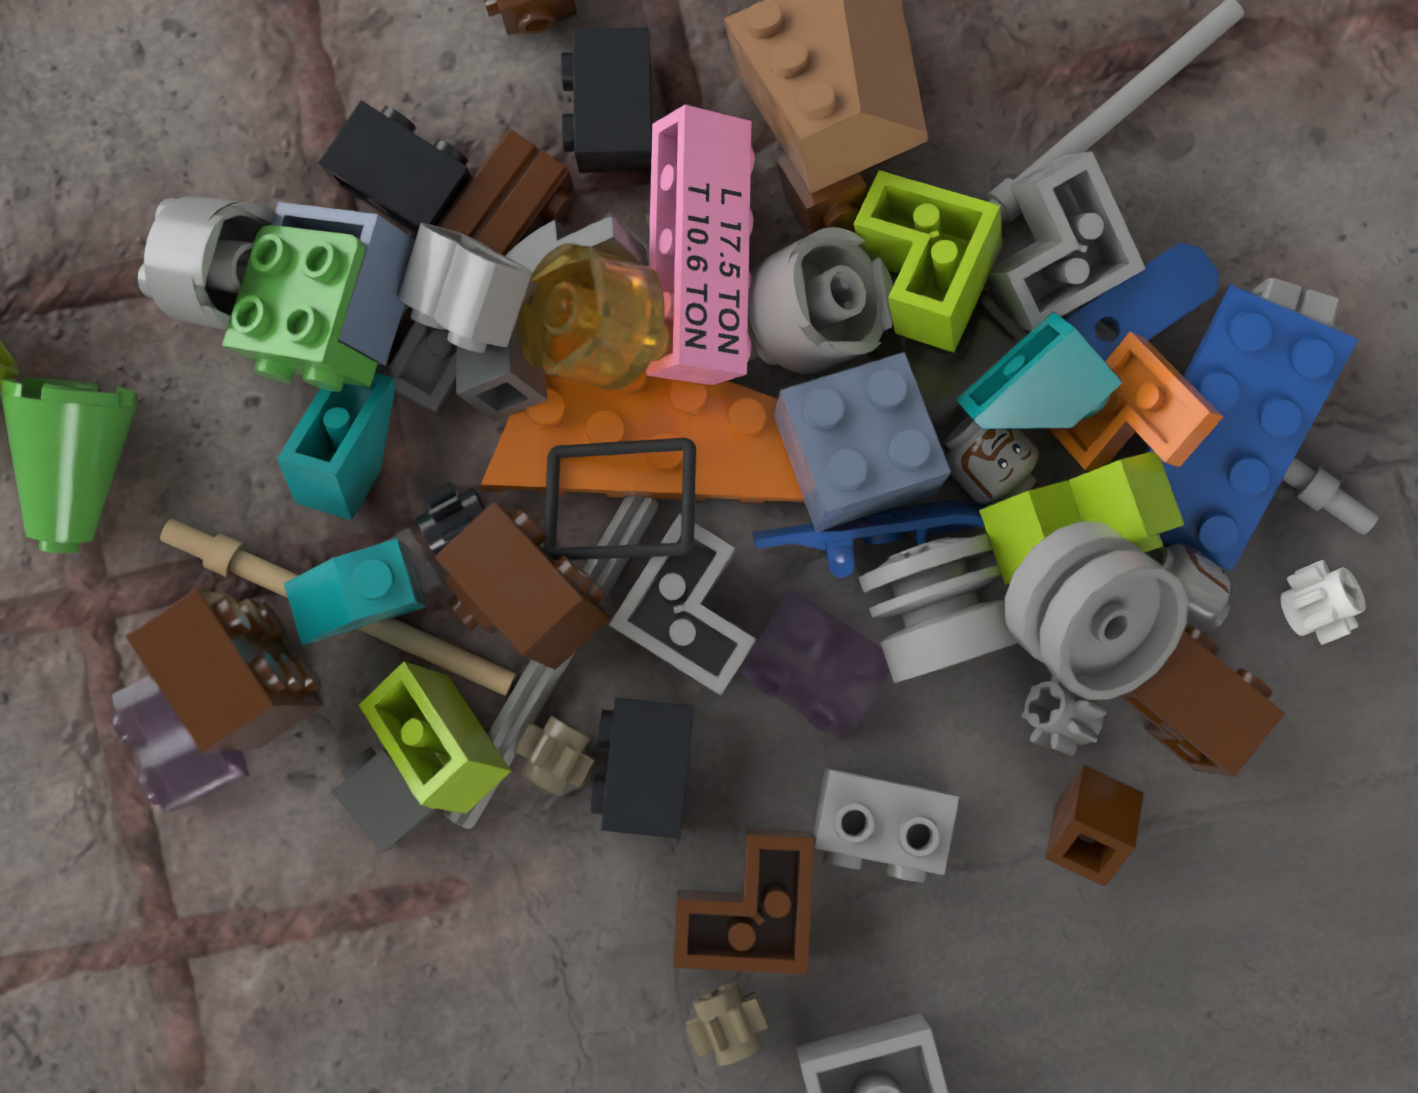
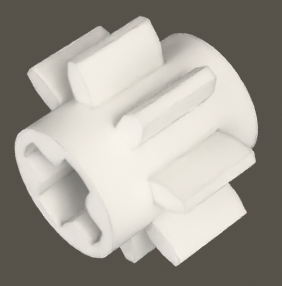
M1320 560L1295 571V574L1287 577V581L1292 589L1281 594V607L1289 625L1298 635L1305 636L1316 632L1320 644L1324 645L1351 634V630L1358 627L1354 616L1365 611V599L1357 580L1348 569L1342 567L1330 572L1325 560Z

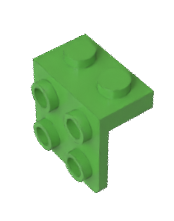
M274 225L263 226L256 235L222 346L256 362L253 372L275 381L292 383L295 374L303 376L302 380L308 384L335 392H341L343 383L371 387L378 363L338 342L364 257V243L351 234Z

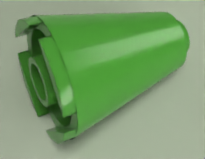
M10 377L3 378L0 393L25 536L39 540L38 549L41 551L79 552L80 543L94 540L138 407V391L116 386V393L98 392V384L29 377H23L22 385Z

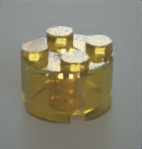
M573 243L557 246L544 256L536 266L529 281L538 284L532 304L522 302L518 321L520 345L526 360L532 366L541 368L545 373L554 377L615 391L633 383L646 370L651 361H659L666 354L671 339L670 330L664 324V295L657 271L653 268L589 246Z

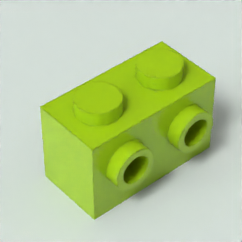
M403 661L359 704L362 712L376 732L379 741L394 761L407 782L410 791L422 806L430 809L437 808L467 814L511 772V769L448 675Z

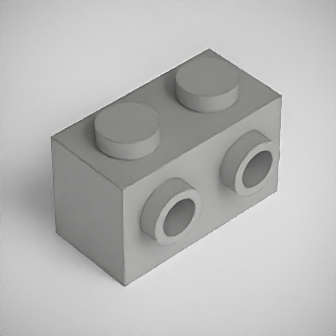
M825 767L812 832L814 848L825 850L823 861L829 864L861 869L863 859L887 863L886 874L889 876L925 883L927 872L939 875L945 874L959 797L951 793Z

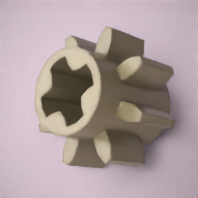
M552 715L544 729L533 723L532 725L529 724L514 750L516 753L527 758L519 773L536 785L559 796H562L569 782L581 788L598 761L586 754L593 738Z
M735 982L708 991L692 1002L697 1017L686 1021L688 1025L686 1029L698 1057L712 1051L717 1065L725 1066L743 1060L762 1048L763 1045L758 1032L768 1028L769 1024L757 992L743 997L738 983Z

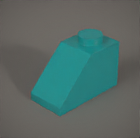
M1053 311L960 395L956 401L981 429L1073 428L1080 420L1098 413L1108 402L1110 394L1122 382L1077 329Z
M375 373L371 387L343 383L341 392L320 388L277 457L295 504L351 521L354 519L381 471L396 388L393 377Z
M397 538L334 557L284 583L301 645L311 644L427 608L410 547Z

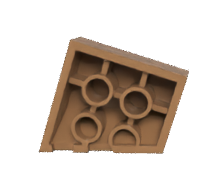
M764 0L724 18L736 73L811 194L928 141L902 0Z

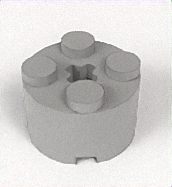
M185 196L179 199L169 198L163 200L156 210L155 221L150 229L145 246L144 263L138 272L140 290L145 296L153 298L157 306L167 316L176 321L227 330L256 235L263 226L272 224L275 212L261 204L203 196Z
M837 227L818 230L768 256L759 265L750 270L752 281L748 290V316L756 336V351L767 364H779L790 371L800 374H815L873 351L882 343L878 341L883 331L891 328L893 323L888 300L893 283L888 269L881 258L878 257L871 260L867 253L859 246L866 241L856 233Z

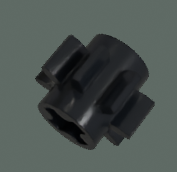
M448 482L423 495L430 510L417 516L416 521L426 542L436 556L476 519L486 507L473 487L459 494L455 485L452 486L451 482Z

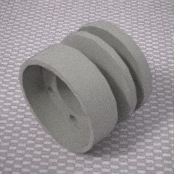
M988 534L971 538L946 537L897 553L889 557V560L874 571L859 577L864 594L892 587L895 595L894 599L869 608L872 619L902 615L906 627L881 642L894 683L1018 643L1014 640L1005 623V600L980 603L976 590L993 582L1002 575L999 566L969 573L966 564L967 561L993 550Z

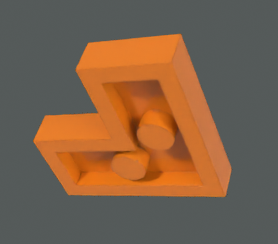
M1130 331L1105 361L1122 382L1110 394L1106 405L1095 415L1080 420L1073 428H1050L1049 430L1086 471L1091 472L1108 465L1135 432L1140 435L1165 463L1180 467L1221 421L1223 416L1145 337Z

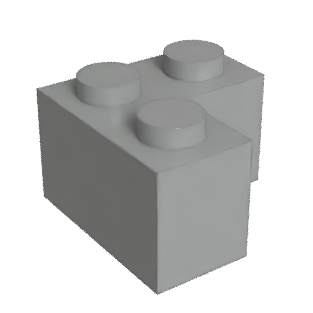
M1093 151L1063 155L1010 185L1036 241L994 265L987 279V283L1010 328L1032 331L1053 311L1061 317L1146 269Z
M680 513L661 543L681 542L682 515ZM696 523L694 524V545L692 550L682 556L651 557L609 624L615 630L720 696L756 641L754 637L703 606L732 560L735 548Z

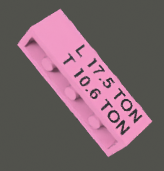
M683 105L652 124L646 376L714 385L747 375V362L751 353V339L748 334V290L752 281L749 271V237L754 221L753 213L750 209V175L755 161L754 150L751 146L750 120Z

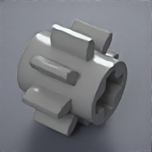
M1052 675L1051 681L1042 682L1031 687L1025 702V712L1022 713V718L1035 727L1030 737L1031 742L1049 750L1054 749L1071 757L1075 756L1077 745H1086L1090 742L1096 743L1098 740L1097 736L1103 725V716L1107 714V709L1100 707L1093 700H1087L1070 691Z

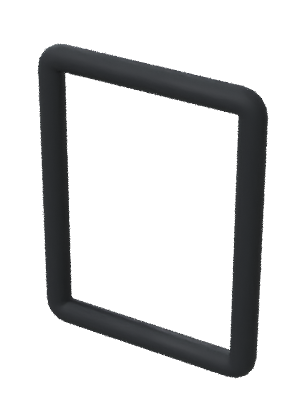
M668 438L559 445L552 448L547 457L544 531L549 537L543 542V549L554 561H559L564 555L570 560L682 556L688 554L694 545L696 446L694 442L688 438ZM683 451L681 542L556 548L560 458Z

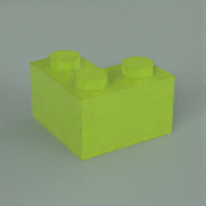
M879 170L855 219L854 229L855 233L866 241L859 246L867 253L871 260L880 257L889 271L899 274L888 297L895 334L955 353L1002 247L1000 205Z
M1155 451L1113 462L1064 482L1026 491L979 510L1005 585L1011 583L1014 572L1033 547L1054 531L1080 521L1106 524L1141 549L1143 553L1163 546L1160 533L1184 525L1161 458Z

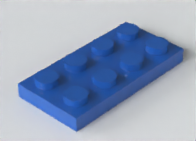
M1232 283L1230 284L1183 376L1223 418L1180 467L1167 464L1161 459L1184 522L1183 526L1160 533L1162 541L1171 545L1185 543L1195 548L1213 563L1231 571L1234 569L1359 339L1354 335ZM1148 445L1144 454L1154 450Z

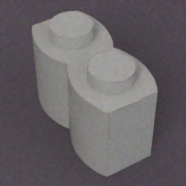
M421 223L398 298L404 304L413 308L411 314L413 320L436 329L449 330L447 336L449 342L470 351L483 353L486 350L487 344L507 348L532 271L524 265L494 252L487 245L467 235Z

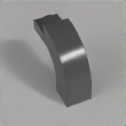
M612 215L572 234L554 220L527 236L506 255V257L530 269L532 274L507 348L487 344L485 352L480 353L457 347L456 394L494 421L548 400L545 370L546 352L550 338L563 316L586 296L648 269L646 248Z

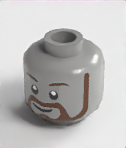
M968 416L944 440V445L948 448L945 458L951 471L950 475L977 503L990 504L1001 498L1003 500L1029 491L1036 482V478L1031 472L1038 462L1039 449L1021 428L981 429Z
M1185 543L1170 545L1167 548L1162 546L1146 554L1181 580L1188 597L1185 627L1189 625L1201 632H1211L1223 623L1229 613L1230 604L1228 600L1231 591L1229 576L1223 569L1195 548Z

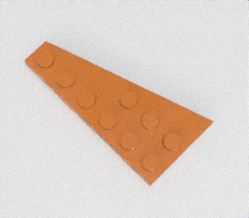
M562 319L550 338L546 352L545 370L548 400L509 416L481 483L482 490L485 492H506V489L537 490L540 491V494H546L547 457L550 450L555 446L688 438L696 446L695 501L717 498L740 499V503L764 504V501L804 502L805 504L773 416L778 401L777 398L728 380L708 385L646 376V350ZM683 451L560 458L559 495H564V492L604 493L606 497L625 498L636 495L643 498L682 500Z

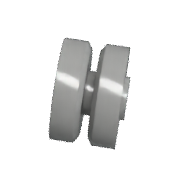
M1080 521L1054 531L1033 547L1016 569L1005 596V623L1014 640L1034 658L1045 663L1049 672L1070 691L1087 700L1112 699L1140 686L1158 672L1175 650L1187 622L1188 597L1181 580L1144 554L1141 549L1104 523Z

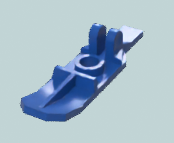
M1178 243L1146 264L1145 270L1109 289L1065 320L1077 329L1104 362L1130 331L1150 340L1217 294L1220 273L1201 247ZM1108 321L1114 325L1116 337L1113 341L1105 342L1096 336L1095 324L1097 322Z
M944 500L895 507L817 533L813 523L755 531L752 534L755 549L794 543L824 550L825 559L831 573L836 577L844 578L849 576L855 567L853 539L863 538V542L866 544H886L899 540L901 538L900 532L910 531L918 545L925 544L926 536L979 526L985 527L979 510L989 506Z

